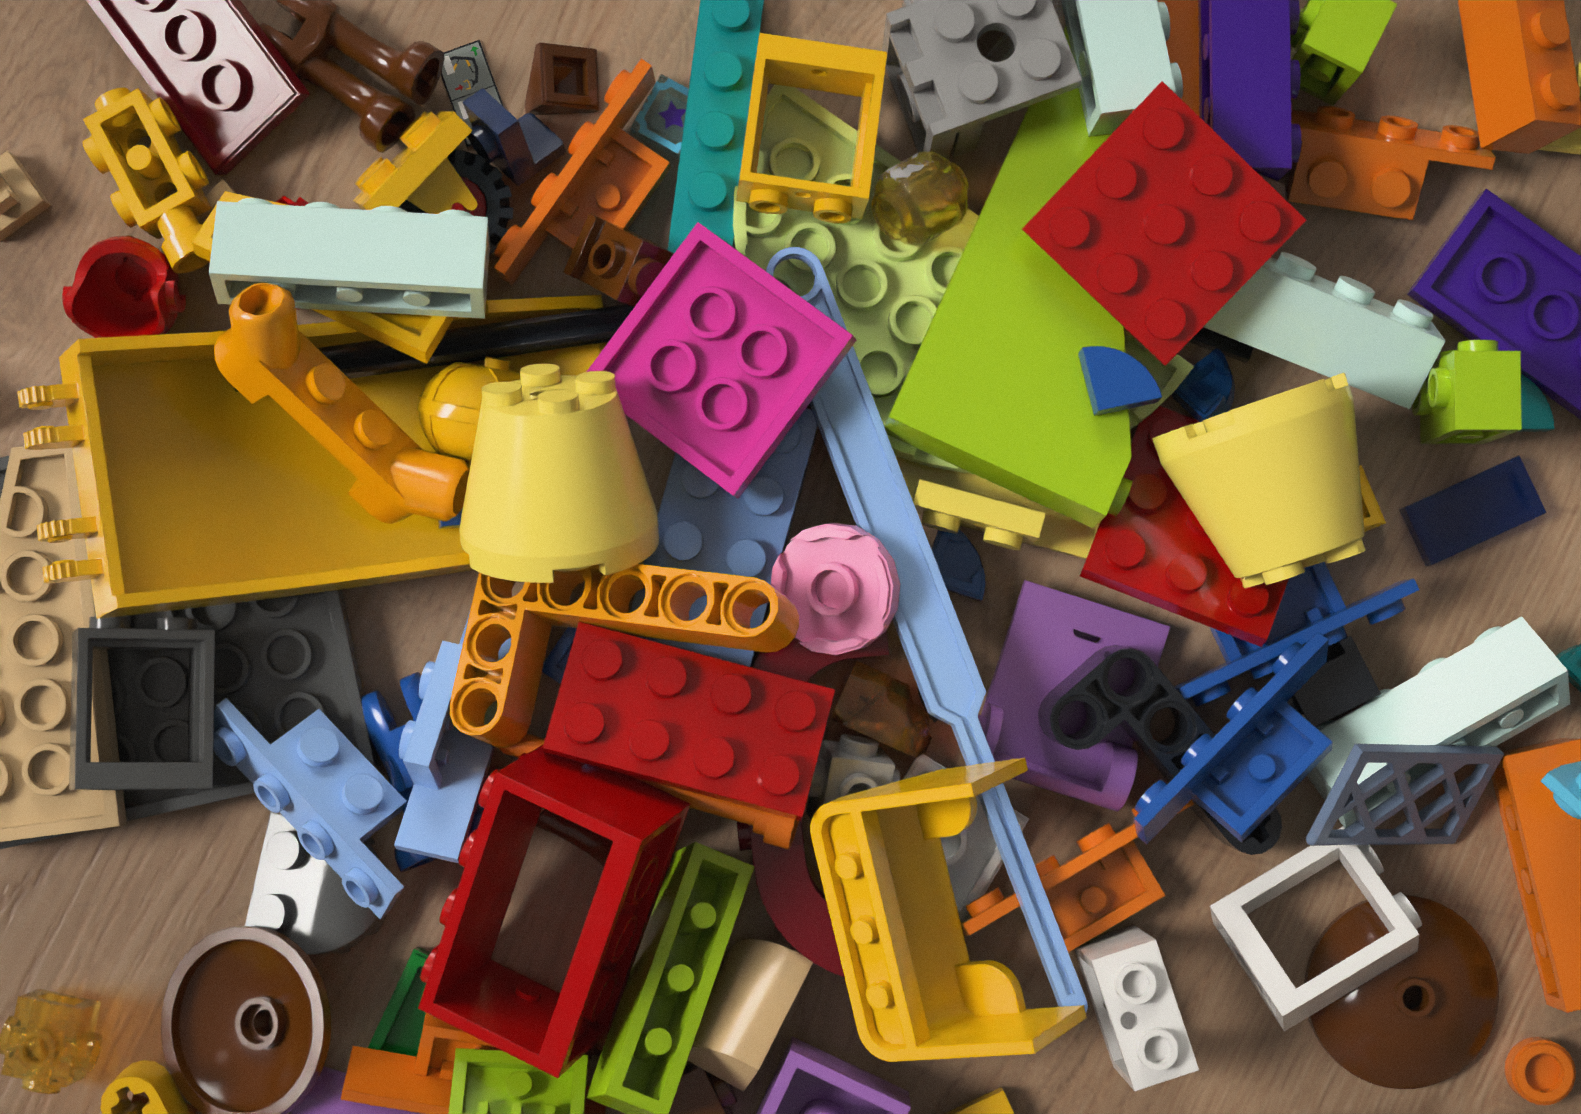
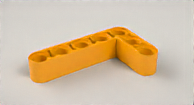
M598 564L578 571H554V583L525 582L520 592L512 597V589L516 581L503 580L479 572L451 695L450 717L453 725L460 732L497 748L510 747L520 742L527 734L531 724L552 625L577 628L580 621L633 636L758 652H777L787 647L795 638L799 628V614L795 605L787 597L766 581L755 577L637 564L623 571L605 576L599 572ZM585 581V589L582 596L577 602L570 605V596L573 589ZM645 588L643 603L638 609L629 613L631 598L637 591ZM707 595V605L704 612L696 619L689 620V611L692 604L698 598ZM764 603H770V613L767 620L756 628H750V619L756 608ZM511 638L509 652L503 659L498 661V652L501 645ZM497 701V712L494 718L485 725L484 717L487 708Z

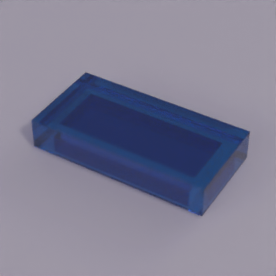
M1519 455L1399 509L1425 566L1438 563L1547 513Z

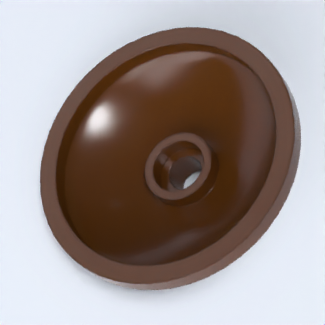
M1412 895L1405 896L1416 910L1422 922V926L1416 929L1419 933L1418 951L1308 1017L1320 1044L1340 1066L1364 1081L1393 1089H1416L1431 1086L1449 1079L1465 1068L1478 1055L1488 1040L1496 1020L1499 1003V983L1496 968L1486 944L1477 931L1463 917L1450 908L1435 901ZM1368 900L1355 904L1345 910L1325 928L1312 949L1307 963L1304 984L1390 933ZM1418 985L1422 991V1000L1416 1007L1407 1008L1403 1002V994L1408 987Z
M239 926L214 932L202 939L187 952L175 969L165 993L161 1013V1040L164 1057L175 1084L187 1101L203 1114H287L310 1093L323 1070L331 1037L330 1005L323 980L316 966L301 947L277 931L257 926ZM270 1014H271L272 1020H273L272 1030H271V1028H270V1026H269V1016H270Z

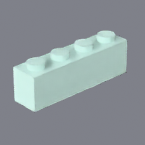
M1061 0L1072 55L1082 78L1079 92L1088 137L1112 133L1161 81L1182 99L1183 80L1181 70L1176 62L1170 63L1166 41L1170 36V16L1165 2H1158L1157 0Z
M245 198L238 202L217 201L209 276L218 304L231 305L232 300L245 288L257 283H269L290 291L295 301V308L485 319L490 253L488 217L473 216L462 210H446L439 214L412 213L394 206H379L372 210L344 209L327 202H312L305 206L276 205L259 198Z
M1281 252L1278 260L1270 257L1204 326V328L1331 378L1345 373L1350 386L1408 409L1411 408L1446 341L1431 322L1434 317L1433 314L1426 309L1402 299H1398L1395 307L1373 298L1375 291L1372 288L1346 276H1340L1337 283L1314 275L1317 268L1313 264L1286 252Z
M1522 616L1503 627L1490 628L1478 636L1473 644L1454 655L1429 662L1421 669L1418 675L1393 689L1380 690V695L1364 702L1363 706L1336 721L1329 720L1316 726L1319 731L1333 742L1332 750L1307 777L1323 799L1326 800L1354 744L1497 746L1570 705L1568 670ZM1367 763L1357 783L1360 784L1387 764ZM1417 763L1407 770L1405 776L1408 784L1429 771L1436 764ZM1393 781L1364 800L1368 812L1397 793ZM1353 809L1339 818L1344 828L1357 821Z

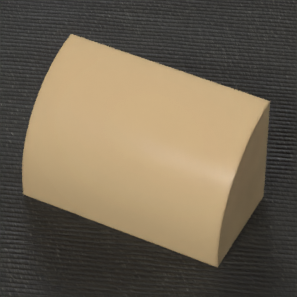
M745 939L734 943L717 973L687 1060L744 1092L759 1071L813 962L792 949L769 941Z

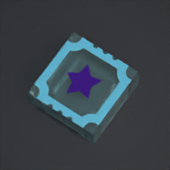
M661 74L630 127L631 133L680 159L689 89Z

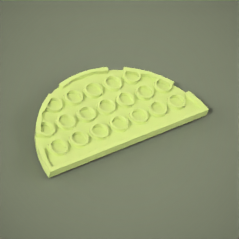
M774 84L766 99L757 173L850 187L857 130L795 87ZM877 144L875 147L870 195L862 219L851 218V221L847 223H828L816 219L813 216V212L787 209V212L782 214L761 213L751 209L747 202L736 201L738 186H735L733 248L765 271L770 259L784 248L801 247L817 256L823 266L846 329L857 339L853 347L884 425L979 216L915 171L911 172L909 177H901L899 179L897 177L896 181L893 180L892 182L889 173V177L878 193L883 189L881 198H883V195L886 197V194L891 192L895 197L899 196V201L895 205H887L883 212L880 211L878 207L876 208L874 195L875 189L877 190L875 185L878 182V177L895 165H898L895 169L902 166V170L906 165ZM797 259L784 260L774 270L773 277L799 296L806 295L813 288L814 274L811 268L803 261ZM1124 328L1126 353L1146 367L1155 379L1162 398L1157 403L1129 409L1131 430L1172 395L1194 366L1179 355H1176L1164 366ZM888 435L896 457L928 467L970 473Z

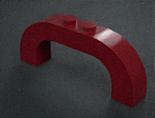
M887 630L867 647L838 655L811 651L798 643L802 641L794 638L787 647L777 652H760L752 668L808 682L818 671L836 662L888 656ZM802 819L799 821L790 850L763 843L764 836L753 833L752 825L737 821L740 851L752 850L756 883L760 896L777 929L798 952L814 964L844 977L826 897L814 883L807 867Z

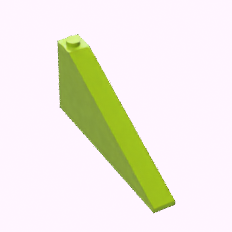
M1065 25L1063 31L1071 49L1067 26ZM1079 88L1028 107L884 427L887 435L1094 528L1107 516V513L1114 516L1118 515L1132 486L1133 481L1123 477L1132 457L1129 409L1094 416L1078 353L1082 347L1089 346L1109 347L1126 353L1124 327L1021 230L1112 134L1088 137Z

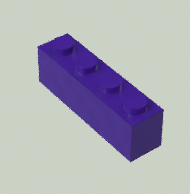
M1198 0L1200 118L1257 173L1279 181L1292 169V163L1298 162L1301 152L1299 124H1291V99H1296L1298 96L1301 72L1299 61L1291 60L1290 36H1294L1297 33L1299 26V0Z

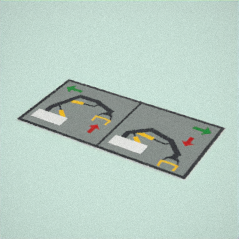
M480 40L444 52L445 60L441 77L452 108L472 128L462 103L464 100L483 88L503 106ZM466 137L464 140L466 146L469 147L471 143L468 137Z

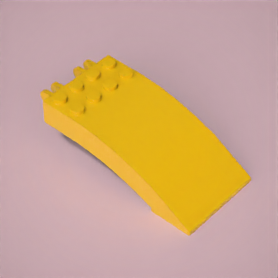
M602 295L486 300L485 319L455 317L448 329L604 308ZM337 321L298 325V330L317 348L375 340ZM225 331L78 339L59 357L63 384L27 387L17 391L19 408L22 407V409L43 410L54 407H66L69 426H40L33 428L31 431L23 433L25 449L28 450L72 448L82 518L40 523L36 526L38 541H47L49 543H61L72 539L85 538L88 560L55 561L51 565L43 567L42 570L44 583L91 580L96 619L288 597L474 570L470 567L469 554L464 549L462 550L459 528L439 529L438 520L416 514L393 524L379 521L348 494L357 478L269 395H266L252 404L240 392H235L234 387L219 371L214 356V346L217 338ZM608 342L499 358L510 360V370L520 372L522 367L546 363L558 365L560 367V375L577 376L587 372ZM485 360L471 361L468 363L484 365ZM449 365L350 379L423 450L437 453L428 442L421 428L417 407L419 395H422L427 383Z

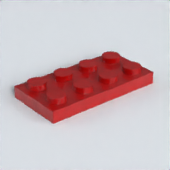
M579 621L543 744V753L801 821L835 690Z

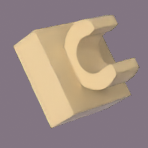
M8 150L0 155L1 242L51 206L18 158Z

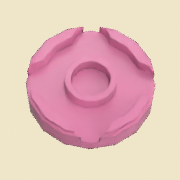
M827 523L802 530L791 539L793 541L787 545L784 553L779 554L772 567L771 586L787 597L797 609L799 628L795 638L802 641L798 643L814 652L838 655L867 647L886 632L898 610L901 584L894 559L878 538L858 526Z

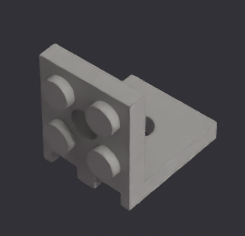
M921 0L886 13L882 51L887 52L885 68L921 162L924 165L925 172L949 163L956 133L1079 88L1082 83L1081 75L1051 0ZM987 31H1002L1011 38L1014 44V53L1004 61H990L979 52L977 47L978 38Z

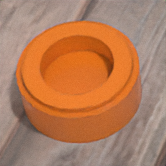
M1530 1037L1518 1042L1508 1053L1505 1061V1076L1511 1089L1520 1097L1537 1105H1551L1561 1101L1570 1093L1575 1083L1576 1068L1571 1055L1564 1047L1546 1038Z

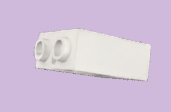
M1370 845L1309 846L1210 906L1213 924L1283 1031L1288 1030L1418 951L1419 933L1416 929L1422 926L1420 917L1402 892L1392 896L1378 875L1384 872V868ZM1340 860L1390 933L1300 987L1295 988L1247 914L1335 861Z
M1130 925L1094 937L1075 948L1113 1067L1134 1091L1199 1070L1155 938L1135 925Z

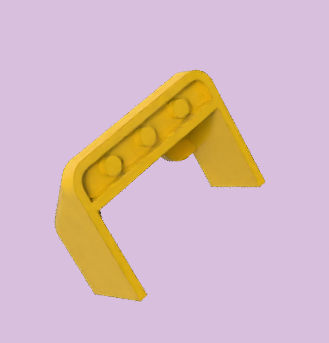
M1025 757L940 769L849 794L820 806L812 817L810 825L811 839L857 1031L865 1048L878 1059L897 1062L1036 1054L1087 1018L1084 1005L1026 1009L1021 985L1015 974L1008 967L992 960L970 962L944 855L941 837L954 836L969 828L977 813L976 796L1028 771Z

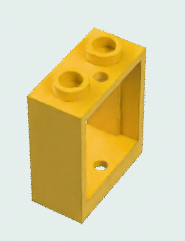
M759 33L736 201L747 202L751 209L766 214H782L787 212V209L813 212V216L816 219L828 223H847L851 221V218L862 219L870 195L887 52ZM768 84L862 97L850 187L757 173Z

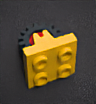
M424 111L399 136V139L406 146L391 162L387 158L379 157L355 182V185L362 192L353 202L362 210H372L379 206H394L412 213L439 214L446 210H462L473 216L488 217L489 256L495 252V246L508 231L506 229L509 219H513L514 209L510 207L509 197H512L508 185H505L501 178L503 175L497 167L486 163L487 159L478 154L464 150H454L473 131L454 111H439L436 115L432 111L428 114Z

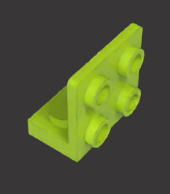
M456 1048L448 1114H584L588 1055H583L563 1075L556 1078L502 1050Z

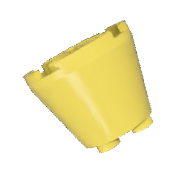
M544 363L522 367L520 369L521 379L494 382L484 385L482 387V402L459 528L462 550L464 549L469 554L470 567L482 574L503 580L554 583V571H578L599 564V572L606 576L633 567L650 557L659 545L658 514L615 387V374L607 371H590L577 376L560 375V367L558 365Z
M1345 373L1261 399L1205 419L1194 425L1190 424L1152 438L1161 465L1234 577L1241 579L1244 588L1262 583L1266 585L1276 583L1304 573V567L1325 561L1326 563H1332L1366 551L1362 541L1365 533L1354 398Z

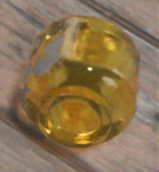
M921 151L889 168L878 177L871 202L874 219L882 232L892 240L901 241L909 246H922L959 225L964 220L968 210L967 178L957 164L949 162L948 159L932 151Z

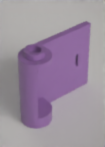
M1024 580L981 715L978 714V719L995 762L1025 757L1028 771L1012 779L1107 809L1119 811L1130 794L1137 770L1138 754L1132 748L1133 739L1119 724L1092 747L1081 750L1071 749L1054 742L1044 734L1039 725L1038 711L1041 702L1051 690L1095 652L1105 646L1119 645L1142 651L1158 667L1170 626ZM1126 658L1114 662L1108 673V683L1115 693L1123 692L1133 683L1134 668L1131 662ZM1072 701L1066 704L1060 711L1058 718L1059 726L1065 735L1080 731L1085 724L1086 710L1080 701Z

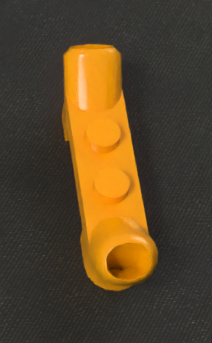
M257 283L242 290L232 300L229 308L231 328L217 338L214 346V356L219 371L252 404L269 395L357 478L348 494L370 515L381 522L389 524L400 522L413 514L446 522L461 511L469 476V468L465 461L423 450L298 330L295 301L290 291L274 284Z

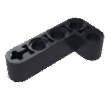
M1119 645L1105 646L1095 652L1046 695L1038 711L1039 725L1044 734L1054 742L1075 750L1092 747L1120 724L1168 782L1185 767L1181 764V759L1198 738L1204 734H1209L1212 738L1215 736L1151 658L1142 651ZM1126 658L1134 668L1133 683L1123 692L1115 693L1108 683L1109 669L1114 662ZM1072 701H1080L1086 710L1085 724L1080 731L1065 735L1059 726L1058 718L1060 711L1066 704ZM1168 707L1175 717L1174 730L1168 738L1162 741H1155L1150 733L1151 718L1158 710ZM1192 799L1194 805L1190 808L1210 832L1222 843L1239 852L1250 855L1262 854L1271 849L1280 838L1282 821L1277 808L1241 843Z

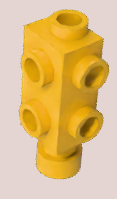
M116 88L102 94L94 104L97 112L83 119L92 136L83 140L82 144L98 171L102 174L110 171L120 190L112 193L110 198L119 216L130 228L138 225L156 239L164 238L165 241L161 249L175 273H187L207 265L210 261L195 255L192 241L203 225L199 224L196 217L212 209L202 190L203 187L209 184V181L195 156L190 151L183 153L174 134L181 131V128L172 110L161 97L152 100L139 88L132 92L128 88ZM145 136H149L151 139L149 148L137 145V142ZM177 188L178 192L164 199L165 194L169 190Z

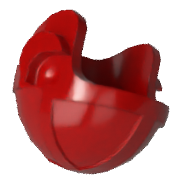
M127 235L110 237L90 247L79 262L73 285L63 287L62 299L66 315L78 328L94 338L166 334L174 325L178 313H182L185 310L186 295H179L178 273L172 270L166 256L150 243Z

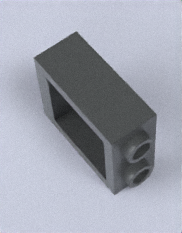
M96 616L89 617V628H77L72 633L69 790L213 789L215 630H197L196 618H158L157 629H130V617L119 616L96 619ZM93 649L189 651L188 762H91Z

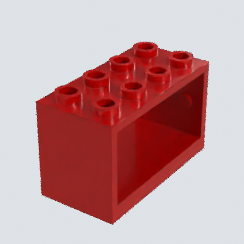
M543 745L528 754L523 753L516 761L506 767L494 770L482 787L478 803L480 807L484 808L478 829H475L469 835L461 850L459 865L464 867L459 886L451 892L442 908L439 921L445 928L439 945L431 951L422 968L420 979L426 983L418 1009L559 1078L605 1036L611 1028L690 803L630 775L543 753ZM542 808L613 841L560 993L491 960Z

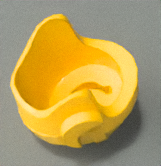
M485 356L484 365L455 362L441 370L427 383L422 395H419L417 411H419L421 428L428 442L437 453L467 460V466L470 470L482 402V387L494 382H511L521 379L520 372L510 370V360Z

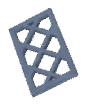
M1354 744L1306 836V842L1310 846L1454 844L1504 753L1496 746ZM1367 763L1387 764L1360 784L1357 783ZM1417 763L1436 764V766L1408 784L1405 776L1407 770ZM1466 764H1477L1473 773L1457 784L1454 772ZM1393 781L1397 793L1368 812L1364 800ZM1442 782L1445 793L1418 812L1414 800ZM1351 809L1354 810L1357 821L1345 829H1333L1337 819ZM1403 809L1406 821L1394 829H1375ZM1451 809V813L1442 829H1424V827Z

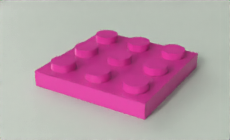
M697 222L587 372L607 371L615 374V387L624 413L731 495L739 499L857 339Z

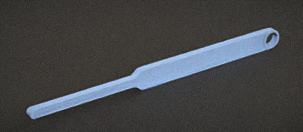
M788 247L778 251L770 259L766 272L773 276L776 266L788 259H797L806 263L814 274V285L809 293L800 297L847 330L823 266L817 256L801 247ZM852 346L810 402L811 409L856 526L878 538L894 559L901 585L898 610L892 620L928 714L952 727L966 766L995 762L978 719V713L986 694L984 684L855 349ZM1001 783L979 794L980 803L1058 1006L1084 1005L1086 1013L1088 1003L1005 786Z

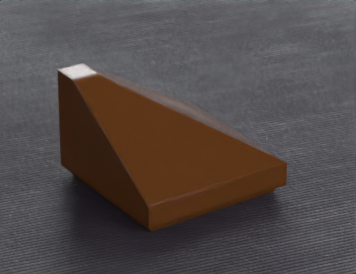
M541 42L536 44L525 100V114L551 115L595 113L599 111L597 49Z

